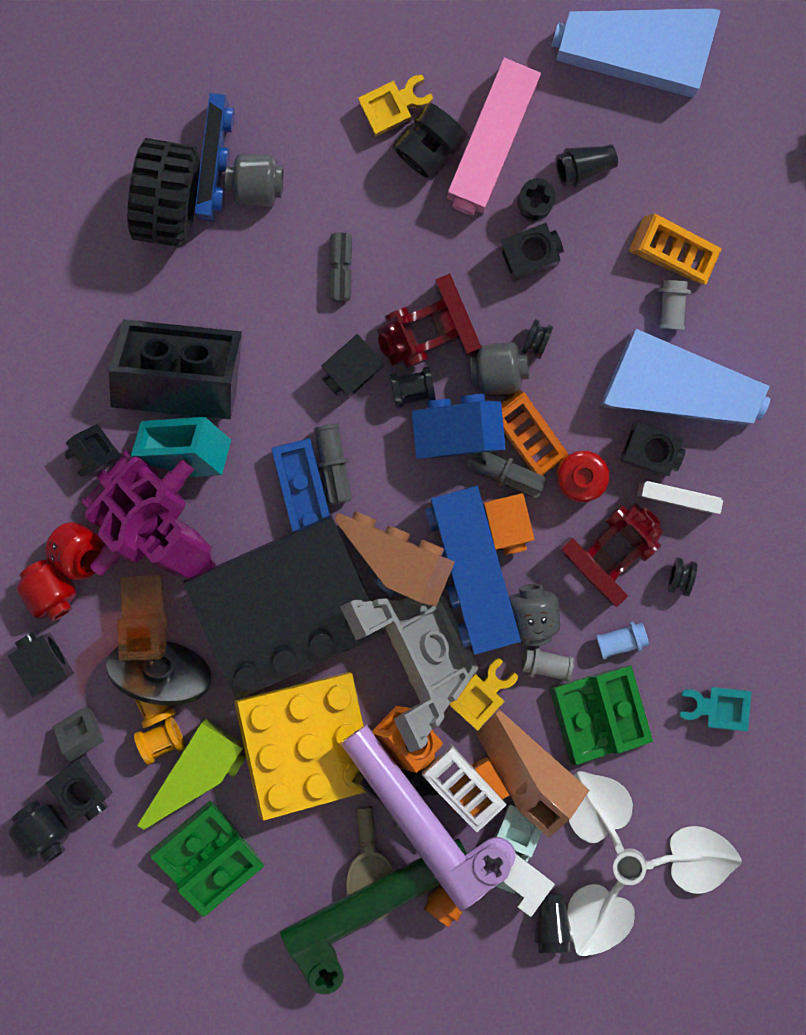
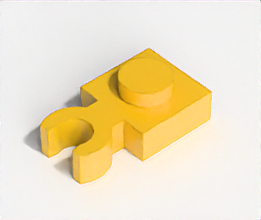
M423 75L411 77L407 81L405 88L400 91L393 80L358 97V102L375 137L410 121L411 115L408 108L422 109L428 103L433 102L432 94L419 98L413 93L416 86L424 83Z
M499 657L489 664L487 669L488 676L484 680L477 674H474L457 700L449 704L477 731L505 702L497 692L500 689L513 686L518 679V675L515 672H512L504 680L496 677V669L503 663Z

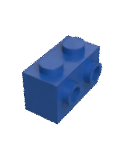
M485 394L461 396V404L451 405V399L427 401V409L413 410L412 421L416 459L442 458L506 450L501 401H485Z

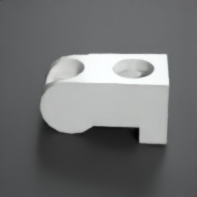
M516 853L509 876L503 881L521 895L516 905L530 917L555 885ZM489 856L487 860L490 864L498 862L501 865L502 863L500 857L492 859Z

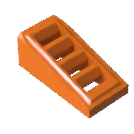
M519 390L516 394H509L501 400L504 437L529 470L544 475L566 455H569L525 392ZM519 406L523 409L509 421L504 419ZM530 418L533 423L516 435L513 430ZM540 431L543 436L525 448L523 443ZM550 444L553 449L535 462L532 456Z

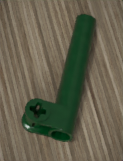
M460 839L454 840L464 855H466L467 852ZM419 858L279 932L294 963H297L310 988L318 994H330L339 989L344 980L343 970L337 960L333 943L441 884L423 859Z

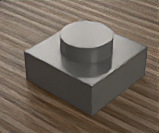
M87 706L53 726L62 755L69 762L104 742L95 714Z

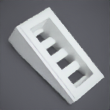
M452 744L422 771V776L476 832L506 806V803ZM455 762L459 769L446 781L442 782L438 777ZM466 774L470 780L453 794L449 788ZM477 785L481 791L464 806L460 800ZM488 797L492 803L475 818L470 812Z

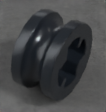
M534 319L521 352L526 354L531 351L535 354V358L540 360L553 326L542 327L539 320Z
M677 557L675 559L669 576L668 592L674 593L676 590H681L682 595H690L697 574V562L691 561L689 564H685L682 558Z

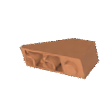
M354 511L352 517L337 513L336 523L386 588L420 603L437 606L455 563L442 556L444 548L425 540H421L420 545L417 546L408 542L409 533L390 525L387 526L386 531L374 527L376 519Z
M498 710L476 733L518 811L550 838L572 818L590 790L502 711Z

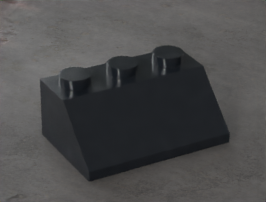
M123 319L109 368L111 408L231 420L237 389L242 331Z

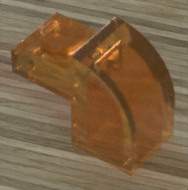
M162 575L120 577L122 618L117 620L119 661L161 659L165 654L167 638Z

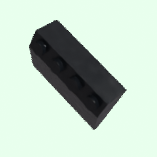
M332 515L183 581L219 667L236 700L384 635L383 628L366 637L356 640L340 606L353 600L367 602L371 601Z

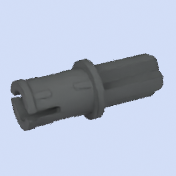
M339 423L315 427L314 432H316L321 459L318 468L323 470L328 501L330 504L348 502L352 498L345 464L349 462V459L344 458Z
M489 452L471 454L472 457L482 460L486 464L483 465L469 459L466 470H471L498 482V487L500 488L505 485L533 498H539L546 484L545 476L513 463L514 459L511 457L509 460H505Z

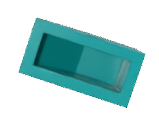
M206 417L141 421L131 457H138L152 466L172 471L184 459L195 469L189 477L220 476L223 474L231 439Z

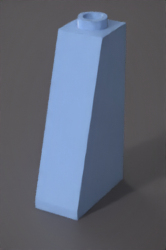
M720 10L570 11L566 24L558 22L552 47L559 48L556 61L693 98L700 89Z
M635 329L628 338L600 406L607 409L749 425L753 424L755 419L761 420L765 415L770 403V398L766 397L770 386Z

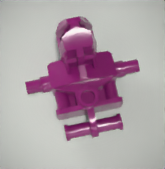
M125 449L122 452L123 456L109 472L105 470L100 471L97 475V479L100 482L86 498L84 497L81 500L88 508L84 514L85 518L100 527L98 536L105 543L104 547L100 550L99 556L90 565L91 569L100 576H103L113 563L116 564L121 557L136 563L146 556L156 566L175 576L185 578L193 577L216 566L211 555V546L195 529L178 520L179 515L185 508V501L178 491L183 487V482L195 470L184 459L171 472L168 471L161 480L158 478L159 472L155 467L138 457L132 458L131 452Z

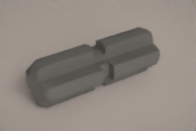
M338 232L332 233L330 236V265H333V268L329 269V298L335 302H346L351 298V270L348 269V266L351 265L352 236L348 233Z

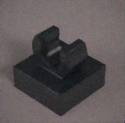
M98 424L75 434L66 442V445L69 447L65 453L66 459L68 460L75 456L83 466L77 472L79 476L91 475L112 464L121 456Z

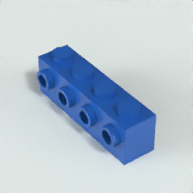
M478 485L431 498L432 507L425 508L431 532L439 530L443 544L439 547L444 548L442 556L455 562L451 570L454 584L446 587L452 608L460 607L464 623L457 624L463 647L471 646L474 655L521 642Z

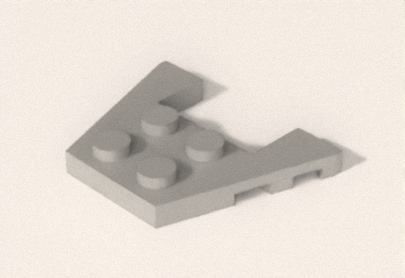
M445 596L440 597L436 607L420 603L411 598L403 600L376 599L367 602L353 600L340 606L356 640L385 627L391 639V644L405 668L409 682L414 687L420 700L419 704L394 718V721L409 752L423 748L429 741L427 736L431 730L438 727L444 719V711L451 702L457 700L479 668L469 647H463L457 626L458 623Z

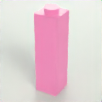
M504 57L448 190L447 199L453 201L452 207L468 215H474L475 211L484 214L539 82L540 72Z

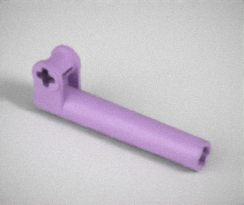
M367 724L341 742L342 747L460 911L473 905L509 876L515 861V850L512 844L501 837H493L464 855ZM489 856L492 859L500 857L502 859L501 865L498 862L490 864L487 861Z

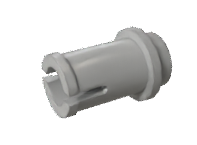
M663 280V288H659V293H662L659 329L685 330L686 295L691 294V290L687 289L686 281Z
M534 646L533 649H525L521 671L527 672L528 676L532 678L537 674L569 682L573 672L574 658L572 656L567 657L540 651V647Z

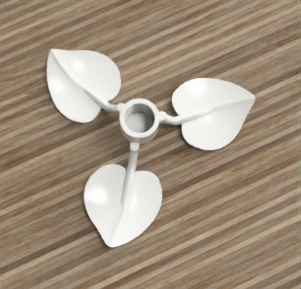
M583 771L575 773L574 776L590 791L569 820L571 827L581 839L589 843H597L609 834L617 852L613 864V872L618 880L611 892L602 885L589 884L578 889L571 897L567 914L575 950L579 956L594 955L607 951L619 944L630 933L635 920L634 907L630 901L617 897L624 885H635L642 881L646 874V869H653L656 866L673 862L671 875L675 883L687 892L700 894L712 891L720 886L741 865L740 855L728 840L720 834L700 826L681 828L671 836L670 848L673 855H665L646 861L638 850L624 849L614 829L623 828L631 819L633 803L629 792L622 784L612 778Z

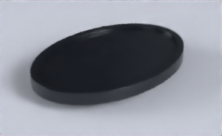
M151 639L131 641L114 649L107 659V674L112 684L127 696L145 703L165 706L187 704L201 698L206 694L211 685L210 668L204 659L194 651L176 643Z

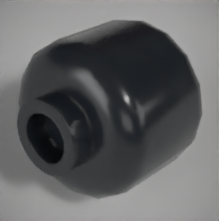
M35 801L19 810L11 818L13 824L9 829V835L27 861L32 862L42 858L46 864L59 857L65 851L62 844L68 839L70 831L52 804L41 805L39 801Z

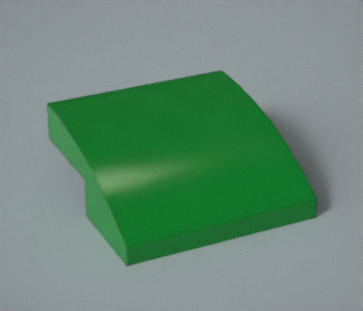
M632 665L604 671L549 688L570 764L578 765L611 753L619 754L653 742Z
M211 800L150 850V857L177 884L178 892L203 917L264 867V863Z

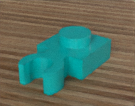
M711 687L710 698H705L696 690L682 691V696L693 697L697 701V708L693 712L681 711L680 717L686 720H694L701 715H709L707 727L748 732L752 691Z

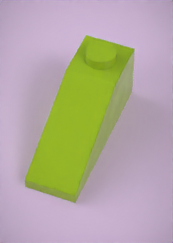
M205 719L137 826L143 830L219 785L227 773L235 777L246 759V756L240 753L244 748L243 741L208 719Z

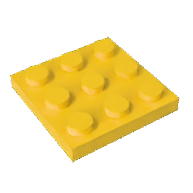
M351 672L234 701L258 814L261 820H268L366 792L352 782L359 769L341 745V742L363 727Z

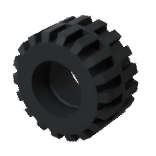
M150 138L143 140L135 157L128 196L127 225L132 240L180 248L184 245L190 234L199 180L200 161L196 146Z

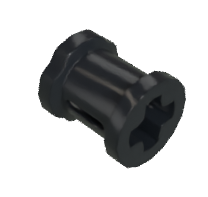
M536 178L526 182L520 191L517 201L521 215L532 221H538L548 216L555 203V189L545 179ZM535 192L542 194L541 201L544 202L540 203L538 208L530 206L531 199L529 197H532Z
M424 367L422 372L399 377L396 373L390 374L396 409L403 408L404 403L428 399V401L436 400L429 367Z

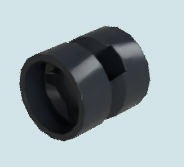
M428 103L414 119L416 128L414 130L406 129L392 148L413 170L432 181L446 164L444 156L446 154L454 155L468 138V135L449 114L433 103ZM424 138L435 147L432 151L421 142Z

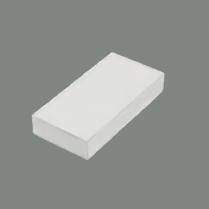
M650 481L639 483L636 496L711 514H721L724 501L720 497Z

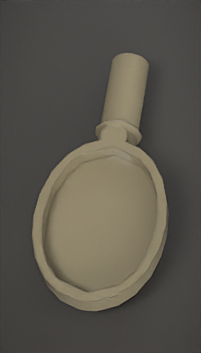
M372 806L356 808L360 853L352 860L348 868L346 878L348 895L394 872L391 862L387 857L376 851L377 840H375ZM388 914L384 915L383 917H381V918H379V919H377V920H375V921H379V920L385 918Z

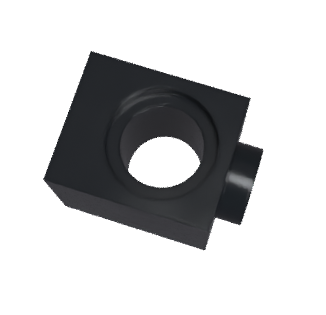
M547 223L505 238L499 244L513 283L557 266L561 261L559 254L564 252L557 231L553 230L550 232ZM528 242H536L543 248L544 257L539 261H530L524 256L522 247Z
M356 334L321 365L327 373L321 379L336 396L344 392L350 398L384 368V363L364 340Z
M641 422L633 423L619 461L662 477H668L672 470L677 472L682 464L686 450L680 447L684 438ZM650 440H657L664 447V456L657 463L650 461L645 454V447Z
M36 631L26 635L14 643L18 650L8 655L32 697L74 674L50 632L40 637Z
M83 755L45 783L73 822L82 816H85L90 821L108 807L104 800L113 793L86 755ZM75 782H83L89 786L91 790L90 800L83 801L74 795L73 785Z

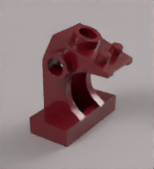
M450 273L435 279L434 285L441 300L410 314L407 307H404L385 316L387 322L377 329L379 334L378 343L382 353L389 357L392 366L404 362L406 368L428 360L427 352L457 339L465 357L477 353L482 348ZM431 316L439 337L418 345L409 325Z
M636 502L628 509L623 505L618 507L605 520L609 527L585 550L570 537L558 547L565 557L615 607H618L628 597L615 582L619 575L636 558L640 557L643 561H646L661 547L658 540L663 530L659 527L661 526L659 519L651 510L646 507L642 509ZM619 532L633 547L616 563L602 547Z

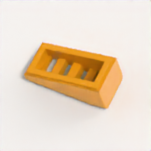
M655 213L643 217L629 248V252L702 285L707 284L722 248ZM656 231H658L659 233L655 239L653 246L651 247L650 244L652 242V239ZM670 236L674 239L666 255L662 251ZM684 243L688 244L689 246L682 262L678 261L677 258ZM699 249L704 252L695 270L691 268V265Z

